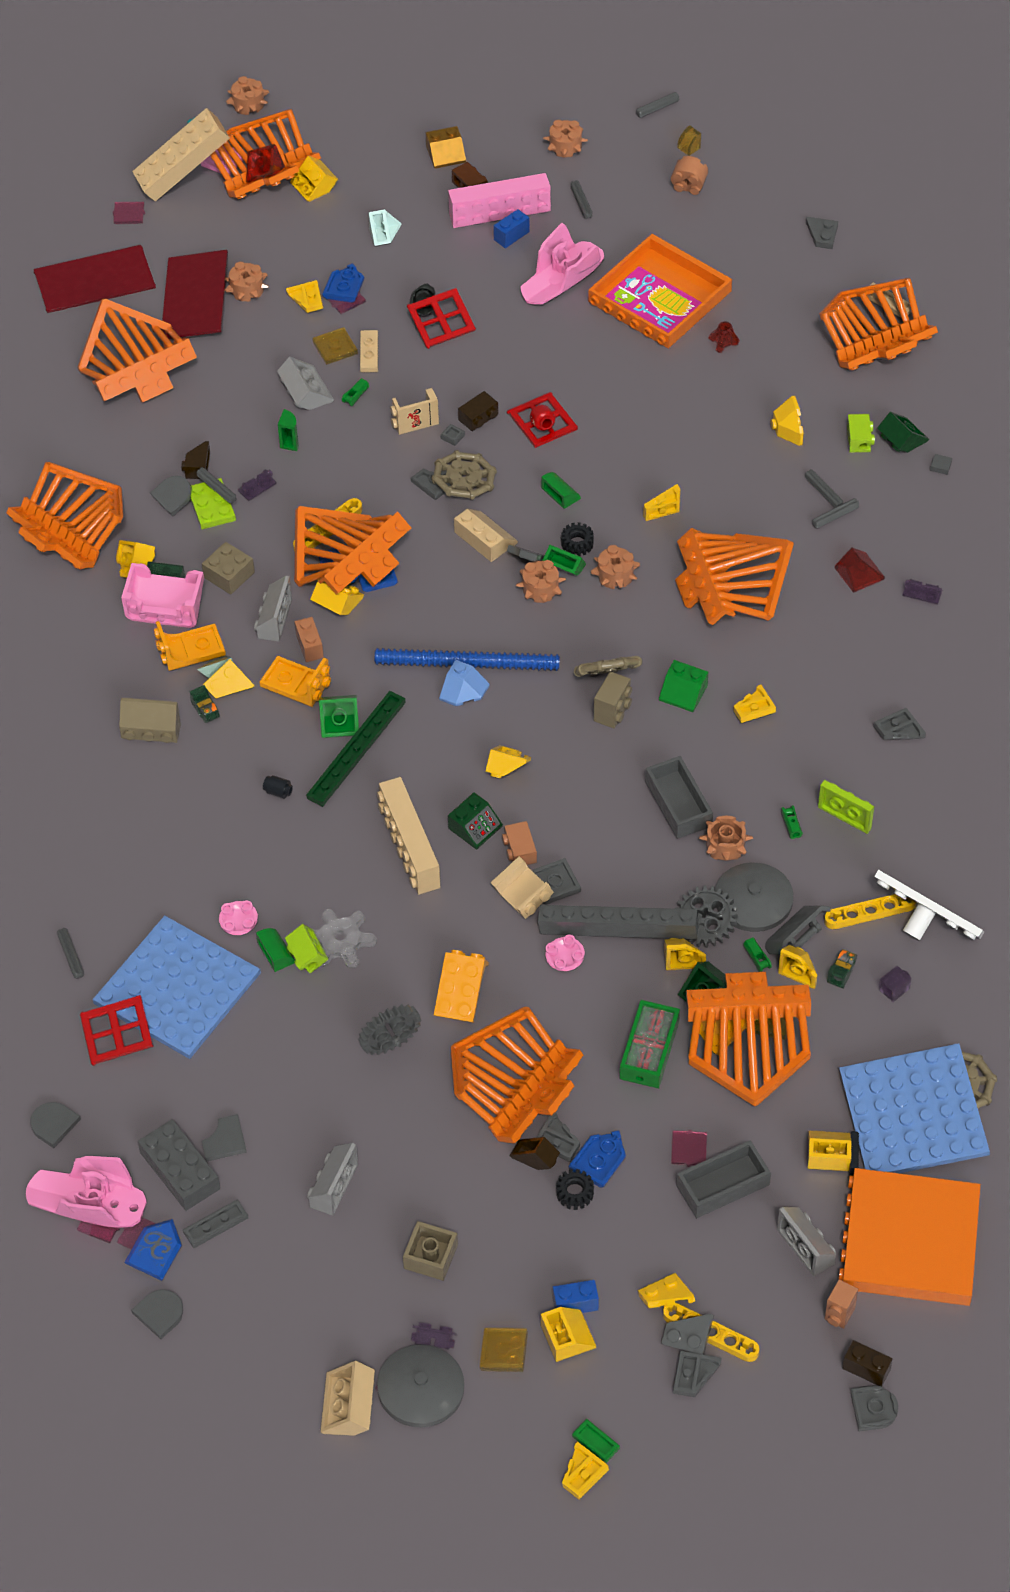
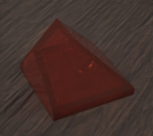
M275 144L248 151L246 182L249 183L275 176L285 168Z
M852 547L835 565L836 571L853 593L885 579V576L866 552Z

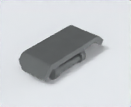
M803 906L766 941L765 949L769 954H780L782 948L787 946V943L788 945L801 948L813 935L822 930L815 917L821 912H830L831 907ZM810 924V928L795 941L794 937Z

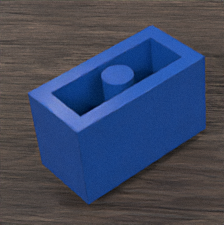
M517 209L494 225V240L504 248H507L530 232L529 217Z
M595 1280L553 1286L555 1309L559 1307L579 1309L582 1313L598 1311L599 1297Z

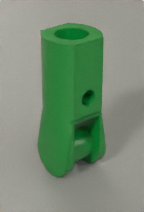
M361 378L350 390L344 393L342 402H348L350 406H353L369 388V383Z
M794 805L786 809L781 807V814L790 838H800L803 833Z
M750 938L746 940L743 946L753 960L757 970L762 972L764 968H772L770 959L763 952L756 939Z

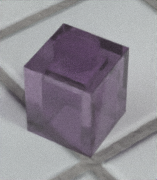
M896 966L880 979L879 991L894 1002L910 989L912 978L907 971Z

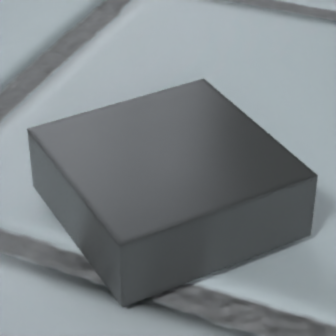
M450 424L440 434V438L455 446L465 436V431Z
M935 454L930 471L948 475L952 458Z

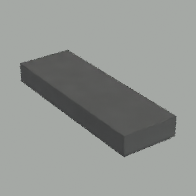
M237 1199L183 1229V1233L192 1247L196 1248L248 1219V1214Z

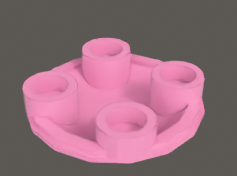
M248 900L226 903L222 905L219 914L221 928L231 935L248 933L255 927L258 919L256 909Z
M573 935L557 938L546 945L545 956L547 963L558 971L574 970L584 960L585 951L583 945Z

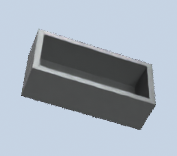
M681 756L646 768L645 782L677 839L708 828L706 822H713V812Z
M173 1119L138 1140L140 1154L185 1211L220 1190L218 1176Z
M750 1140L677 1173L676 1186L697 1219L769 1186L771 1172Z

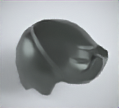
M428 283L419 286L411 294L410 304L435 296L434 288ZM429 305L418 309L417 313L428 315L433 311V308Z

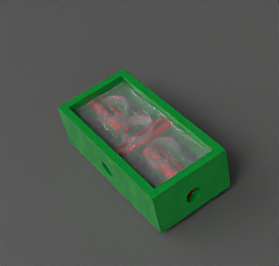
M645 1000L640 1001L620 1065L621 1080L659 1089L678 1028L680 1009Z

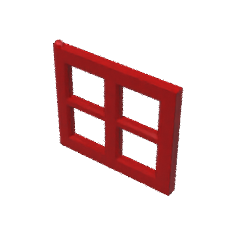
M457 288L412 304H407L412 319L428 349L434 345L476 330ZM452 297L458 309L443 314L438 302ZM431 305L436 317L422 322L417 310ZM461 314L466 326L451 331L446 319ZM439 322L445 334L430 339L425 326Z
M552 392L507 410V414L511 416L535 448L578 430V426L556 400ZM548 401L555 409L552 411L555 418L560 416L567 426L556 431L551 427L548 429L549 434L537 439L530 430V428L535 426L531 421L525 423L518 413L529 408L532 410L536 405Z
M141 995L80 1013L91 1065L93 1066L153 1047ZM135 1006L138 1021L120 1026L116 1011ZM108 1014L111 1029L93 1034L90 1019ZM140 1026L143 1041L124 1046L121 1031ZM113 1034L116 1049L97 1054L94 1040Z

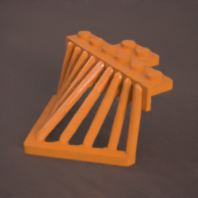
M292 109L229 128L226 131L230 139L223 146L221 145L217 151L234 177H230L215 151L210 155L225 179L223 183L229 197L237 199L245 197L247 192L251 191L253 193L260 190V187L263 185L276 186L281 183L280 180L282 179L288 180L295 177L294 174L299 172L298 169L307 156L321 159L319 152H312L309 143H303ZM282 119H289L298 148L294 149ZM276 122L288 149L287 153L283 152L268 126L269 123ZM262 126L278 157H274L254 128ZM241 132H249L268 161H263L242 137ZM243 148L248 152V154L254 159V161H255L258 165H255V164H254V162H253V161L250 159V157L246 154V152L243 150ZM234 149L237 151V153L241 156V158L244 160V162L248 165L250 169L246 168V166L243 164V162L236 154ZM228 154L231 156V158H232L233 161L236 163V165L238 166V168L240 169V171H241L242 173H239V172H238V170L236 169L235 165H234L233 162L231 161V159H230V157L228 156Z
M910 278L841 291L819 313L837 348L836 355L840 367L849 370H855L859 368L858 365L863 363H872L875 358L894 359L897 357V354L910 352L912 348L917 346V341L930 339L933 334L938 333L936 326L928 325L925 315H919ZM906 287L913 315L912 320H909L899 288ZM892 290L903 321L902 324L897 322L883 291ZM875 293L892 327L886 326L867 297L868 294ZM851 298H861L881 331L875 330ZM830 316H831V318H832V320H833V322H834L836 328L838 329V331H839V333H840V335H841V337H842V339H843V341H844L846 347H843L842 342H841V340H840V338H839V336H838V334H837V332H836V330H835V328H834V326H833V324H832V322H831V320H830V318H829ZM855 329L858 331V333L860 334V336H861L863 339H860V337H859L858 334L856 333ZM846 330H847L848 333L850 334V336H851V338L853 339L854 343H852V341H851V339L849 338V336H848Z
M102 299L82 352L78 370L81 374L96 379L92 383L97 386L103 401L135 387L140 401L145 402L173 388L167 371L197 358L189 338L182 339L172 329L171 324L108 299ZM114 310L119 312L121 319L124 320V322L126 323V325L128 326V328L140 344L145 355L144 357L141 354L138 347L136 346V344L134 343V341L132 340V338L130 337L129 333L127 332L123 324L121 323V321L119 320ZM106 313L126 341L135 361L132 360L104 321ZM130 317L135 318L137 325L141 328L143 333L151 342L154 352L151 350V348L149 347V345L147 344V342L145 341V339L143 338L135 324L132 322ZM145 322L151 324L152 331L155 332L156 335L163 342L164 348L160 345V343L155 338V336L150 331ZM100 329L119 352L125 366L98 338ZM161 329L165 330V333L171 336V338L174 340V343H172L168 339V337L163 333ZM94 345L110 360L116 369L115 371L94 357L92 354ZM88 362L104 371L106 375L88 369Z
M45 462L31 498L24 497L21 506L8 507L6 514L14 522L22 525L18 533L24 537V540L35 545L37 550L41 552L54 550L63 559L68 560L75 568L80 570L83 568H93L100 553V548L115 526L122 521V489L116 484L51 462ZM49 472L56 474L41 503L37 505L36 502ZM64 477L72 479L71 484L53 507L45 511L61 479ZM80 483L89 485V488L60 516H55ZM96 489L106 491L104 495L72 521L64 522ZM101 534V536L99 537V539L97 540V542L95 543V545L92 546V544L95 542V540H96V539L98 538V536Z
M299 506L295 510L294 581L298 586L302 587L307 583L320 579L318 581L320 584L325 581L337 595L358 575L362 574L373 587L399 564L388 549L412 527L398 511L394 515L372 518L370 515ZM305 521H310L341 538L348 546L308 530L305 527ZM305 538H311L335 548L341 554L307 547L305 545ZM313 555L332 559L334 562L306 564L304 556ZM322 570L304 577V572Z
M693 528L688 530L677 541L687 569L675 579L685 607L691 609L700 601L707 622L711 625H714L725 614L734 617L736 615L734 611L767 621L773 618L794 545L792 541L738 533L734 536L703 533ZM777 552L780 553L779 559L775 563L726 572L732 566ZM775 570L771 580L728 582L731 578ZM770 588L769 594L765 598L728 593L732 589ZM732 601L765 605V609L763 612L732 603Z
M766 972L725 973L726 988L686 990L688 1022H693L688 1062L689 1065L753 1106H757L810 1059L811 1052L806 1016L811 1015L809 984L768 986ZM793 1017H797L799 1021L802 1051L798 1055L796 1053ZM767 1018H771L773 1025L777 1072L772 1078ZM780 1018H784L786 1023L789 1063L785 1066ZM741 1019L746 1021L750 1089L743 1085ZM754 1019H759L763 1086L759 1089ZM718 1020H720L719 1069L711 1065L714 1024ZM728 1020H732L734 1079L727 1075ZM706 1021L704 1058L701 1059L697 1056V1047L701 1023Z
M523 1007L451 1046L454 1094L458 1100L465 1102L490 1125L489 1129L499 1142L515 1144L527 1127L533 1123L534 1118L538 1114L552 1116L558 1110L563 1100L569 1096L570 1091L574 1088V1084L571 1080H566L567 1076L578 1065L584 1055L580 1049L566 1048L560 1039H557L554 1043L529 1007ZM526 1018L529 1020L548 1047V1052L542 1049L522 1026L520 1021ZM513 1027L539 1056L541 1061H535L502 1031ZM492 1036L497 1037L533 1070L523 1069L485 1040ZM473 1046H480L484 1051L523 1079H514L468 1049ZM480 1068L484 1069L485 1071L489 1072L490 1074L494 1075L495 1077L499 1078L500 1080H502L503 1082L507 1083L515 1089L508 1088L507 1086H505L504 1084H502L501 1082H499L498 1080H496ZM480 1079H482L483 1081H485L486 1083H488L489 1085H491L492 1087H494L495 1089H497L509 1098H504L496 1091H494L492 1088H490L488 1085H486L484 1082H482ZM466 1090L471 1095H473L478 1101H480L484 1106H486L490 1111H492L497 1117L491 1116L484 1108H482L474 1099H472L467 1094ZM483 1093H485L486 1095H488L490 1098H492L494 1101H496L498 1104H500L503 1108H499L495 1103H493V1102H492L489 1098H487Z

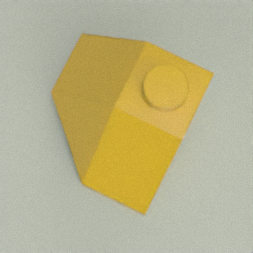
M791 396L773 411V419L770 420L771 428L775 429L778 437L800 446L803 445L804 433L799 417L801 416L800 408L795 396Z
M119 540L116 561L121 565L120 577H128L131 563H141L147 567L152 565L155 557V547Z
M499 745L490 750L486 772L491 773L490 775L493 777L502 778V776L513 772L531 761V757L528 755L522 757L521 751Z
M671 938L664 940L666 970L694 969L697 962L706 961V954L686 939Z
M792 945L782 948L778 973L804 985L809 984V987L815 989L817 973L808 952Z

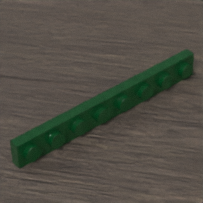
M392 691L386 694L306 794L308 800L322 807L325 805L406 703L404 697Z

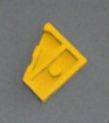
M317 280L286 288L287 295L307 313L323 309Z
M679 485L672 486L644 504L643 517L645 521L679 512Z
M230 659L202 684L214 698L254 686Z
M758 685L752 695L750 693L747 694L742 701L734 705V713L741 723L776 712V706L762 685Z
M676 1273L638 1290L639 1297L648 1308L676 1305L675 1301L688 1299V1303L695 1302L693 1293Z
M577 1442L575 1443V1451L572 1459L569 1461L568 1471L564 1475L562 1485L573 1496L580 1499L609 1470V1467L600 1458Z

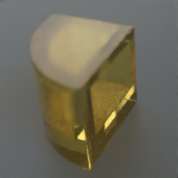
M689 125L682 132L677 148L690 156L701 148V133Z

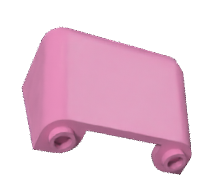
M131 563L121 597L125 616L132 621L156 624L155 622L159 621L162 625L186 628L195 627L198 620L203 588V572L192 570L186 573L185 578L153 575L145 564Z

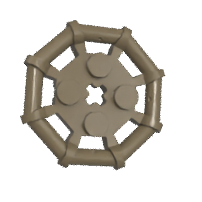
M455 450L454 453L442 459L438 458L434 462L435 470L431 478L432 482L437 484L448 497L456 496L474 500L475 497L494 489L493 483L497 470L480 453L471 454ZM441 471H447L446 475H441ZM487 477V481H483L482 478Z
M640 656L600 660L576 666L574 674L577 677H582L586 674L594 676L600 673H609L610 671L618 672L627 668L635 669L640 667L643 661Z
M962 1051L964 1060L972 1062L970 1065H966L977 1108L985 1105L988 1106L992 1102L991 1096L994 1085L997 1082V1076L989 1069L982 1055H974ZM977 1066L984 1074L983 1077H979L978 1071L976 1070ZM980 1085H986L984 1093L978 1091Z

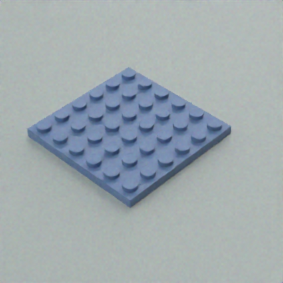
M164 915L93 998V1003L98 1007H102L141 995L151 1037L191 1059L261 974V971L258 967ZM135 1006L116 1011L117 1017L126 1023L138 1021Z
M959 1043L839 1067L854 1130L859 1133V1149L864 1169L904 1173L990 1155Z

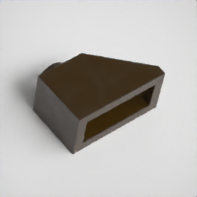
M209 441L203 442L186 453L185 461H182L181 466L182 471L185 472L186 479H200L197 476V470L201 467L208 471L210 460Z
M545 1137L518 1140L509 1156L536 1170L551 1169L556 1164V1159L560 1152Z

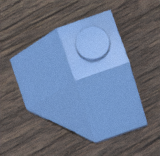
M455 660L446 675L439 700L454 706L463 705V702L469 700L478 701L483 698L490 684L473 666Z

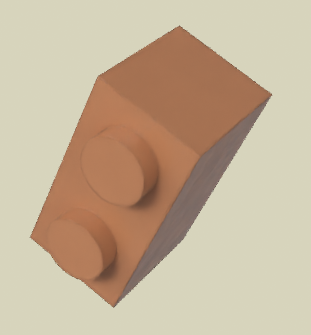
M313 617L295 621L296 637L305 662L324 658L322 642Z
M527 821L504 826L505 834H502V841L504 846H508L506 850L508 860L513 862L520 856L526 865L537 863V851Z
M838 1280L827 1300L825 1320L835 1327L839 1326L844 1329L855 1310L858 1288Z

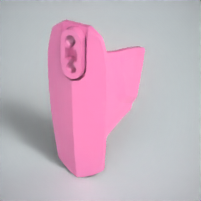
M561 223L542 243L538 251L535 275L520 287L524 300L529 304H544L568 290L601 264L604 259L603 250L591 242L581 241L574 244L567 227Z
M84 1156L76 1158L70 1174L40 1170L33 1176L26 1188V1199L31 1206L68 1218L107 1227H133L140 1222L147 1203L143 1191L132 1185V1178L125 1164L118 1157Z

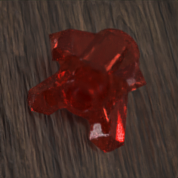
M726 321L721 322L718 328L708 337L713 342L717 341L716 350L719 353L724 351V348L727 346L738 345L740 341L734 333L731 323Z

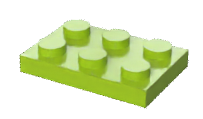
M205 482L191 485V502L201 530L236 521L231 503L227 502Z
M826 780L820 785L818 808L868 834L872 828L874 806L868 801H863L851 792L839 788L834 783Z

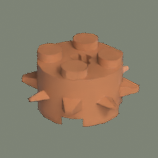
M245 76L239 77L238 81L232 85L231 90L227 91L231 94V97L226 103L233 105L235 111L240 114L249 115V112H255L256 110L259 112L264 104L268 103L264 100V96L269 91L263 89L261 81Z
M575 120L554 121L550 127L549 136L543 137V139L549 141L548 150H553L559 157H572L573 153L581 151L582 142L588 141V139L582 138L583 128Z
M237 262L230 270L229 276L226 277L229 286L225 289V292H231L234 298L240 301L249 302L251 298H259L264 288L269 287L263 283L268 274L262 273L259 265Z
M610 545L608 549L600 553L599 557H594L598 562V566L591 570V574L598 575L601 585L611 589H615V586L622 588L630 584L632 579H637L633 571L640 566V563L635 562L633 554L626 549Z
M552 561L529 562L525 565L524 570H520L523 581L517 583L516 586L523 587L526 599L532 598L536 603L551 601L554 595L562 594V591L559 589V583L566 580V578L559 577V572Z
M727 815L717 817L714 822L707 821V834L699 836V839L706 841L707 854H710L713 859L736 860L741 857V854L745 855L747 853L744 848L745 841L753 839V836L746 835V823L744 821L738 822L735 817Z

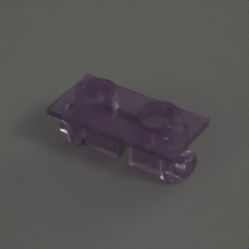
M265 469L261 474L257 475L256 479L253 478L243 483L238 491L249 501L277 484V482L271 477L273 476L272 471Z
M910 578V580L906 579L902 595L938 604L943 590L938 585L935 586L927 583L922 585V582Z
M419 1322L418 1326L413 1325L417 1332L412 1333L411 1341H415V1344L430 1345L431 1339L435 1338L434 1347L447 1350L454 1348L455 1340L452 1339V1335L457 1336V1334L452 1332L453 1328L440 1326L439 1330L431 1329V1324Z

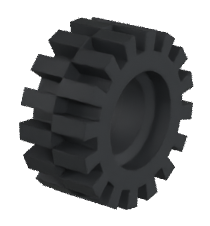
M578 522V525L571 523V527L568 524L566 529L563 528L561 532V546L564 551L566 550L574 555L577 554V556H580L582 553L584 556L586 551L589 553L593 549L594 535L590 526L587 527V524L581 526V523ZM575 537H580L584 540L576 542L571 539Z
M573 1169L569 1170V1174L566 1171L563 1172V1177L560 1175L556 1183V1196L558 1201H561V1205L565 1206L567 1204V1209H571V1206H574V1210H578V1206L583 1209L585 1204L587 1206L590 1204V1200L592 1201L594 1195V1182L591 1180V1176H586L585 1171L581 1174L580 1169H576L575 1173H573ZM577 1184L582 1186L583 1191L580 1194L574 1195L570 1194L567 1188L570 1185Z

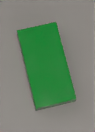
M588 1419L572 1434L575 1440L605 1463L620 1449V1445Z

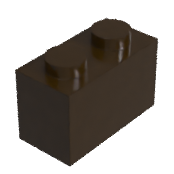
M485 391L458 408V420L472 432L498 415V402Z
M853 1340L844 1357L842 1369L882 1387L891 1370L893 1358Z

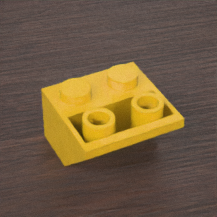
M307 156L298 169L299 172L295 174L290 183L310 202L329 193L338 178L321 160Z
M317 581L310 600L339 615H349L363 599L364 594L359 592V588L349 585L336 595L325 581L321 584Z
M808 1132V1169L849 1171L851 1163L850 1133Z
M559 1307L541 1313V1327L556 1362L596 1348L581 1310Z

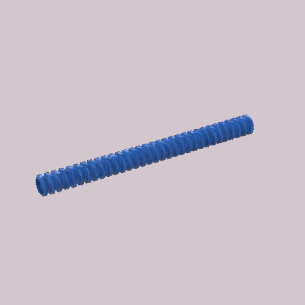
M376 648L375 663L376 665L379 663L382 665L393 663V665L399 664V666L405 664V666L408 664L411 666L413 664H416V666L422 664V666L428 665L429 667L431 665L434 667L437 665L439 667H442V665L448 667V665L452 666L455 660L474 666V668H477V666H480V668L491 667L492 669L494 667H497V669H500V667L512 669L513 667L515 669L520 668L521 670L523 668H526V670H529V668L541 670L542 668L544 670L550 669L552 671V669H555V671H558L560 656L559 654H556V656L544 654L543 656L541 654L535 655V653L533 655H530V653H527V655L515 653L513 655L512 653L506 654V652L504 654H501V652H498V654L486 652L484 654L477 651L475 653H472V651H469V653H466V651L454 653V651L449 652L448 650L446 652H443V650H440V652L428 650L426 652L419 649L417 651H414V649H411V651L399 649L397 651L390 648L388 650Z

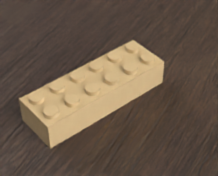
M206 108L132 172L144 193L156 202L229 140L230 137L218 117Z
M398 777L379 783L377 796L380 803H378L380 813L385 815L384 822L387 829L390 828L392 831L390 832L393 843H397V853L399 858L404 860V870L411 876L409 877L411 887L416 888L418 895L439 889V864L402 778Z

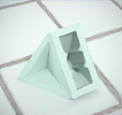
M385 209L368 212L369 230L374 246L391 243L402 224Z

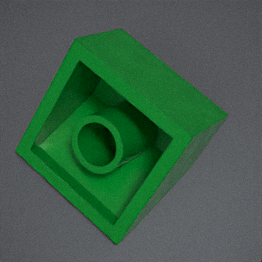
M674 660L666 674L659 701L694 712L708 686L709 672Z
M357 695L319 697L322 738L353 736L359 729Z

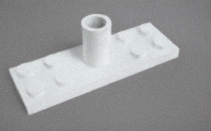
M878 870L874 876L880 886L887 890L891 887L895 889L894 893L904 900L908 897L919 903L903 931L918 940L922 938L935 914L945 918L947 925L956 930L959 927L964 929L963 933L973 940L976 937L981 939L984 934L982 929L882 871Z

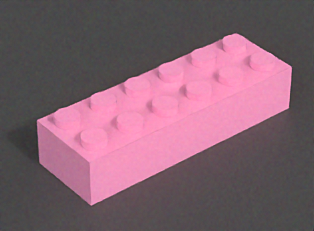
M546 173L448 190L449 216L453 228L502 220L517 209L526 215L551 211L550 184Z

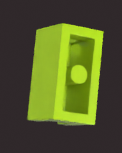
M848 414L849 453L871 452V445L875 444V436L871 434L873 432V421H870L869 414Z
M302 924L285 937L288 944L287 949L294 955L296 959L294 962L300 970L305 968L309 973H312L328 960L314 930Z

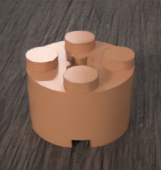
M684 156L681 160L678 159L671 176L674 190L677 192L688 191L693 195H698L708 174L707 165L701 164V160L693 156Z

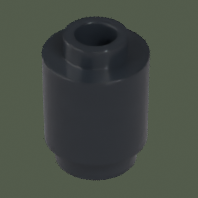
M274 775L265 778L263 790L268 794L285 799L292 793L293 786L290 780Z

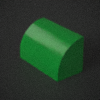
M284 409L278 422L280 448L297 451L299 443L296 417L292 412Z
M550 472L541 477V488L563 509L581 499L580 495L556 473Z
M549 545L542 560H550L556 568L576 576L582 572L586 565V562L581 557Z
M267 928L256 932L257 943L274 972L295 963L294 957L287 949L285 942L276 929Z

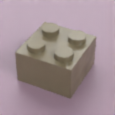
M227 542L222 544L202 563L204 578L230 595L255 573L253 558Z
M611 671L609 672L594 698L595 722L615 729L618 722L621 723L624 711L629 709L632 703L630 698L632 693L630 678Z
M417 1221L403 1255L404 1269L444 1281L458 1246L457 1233Z

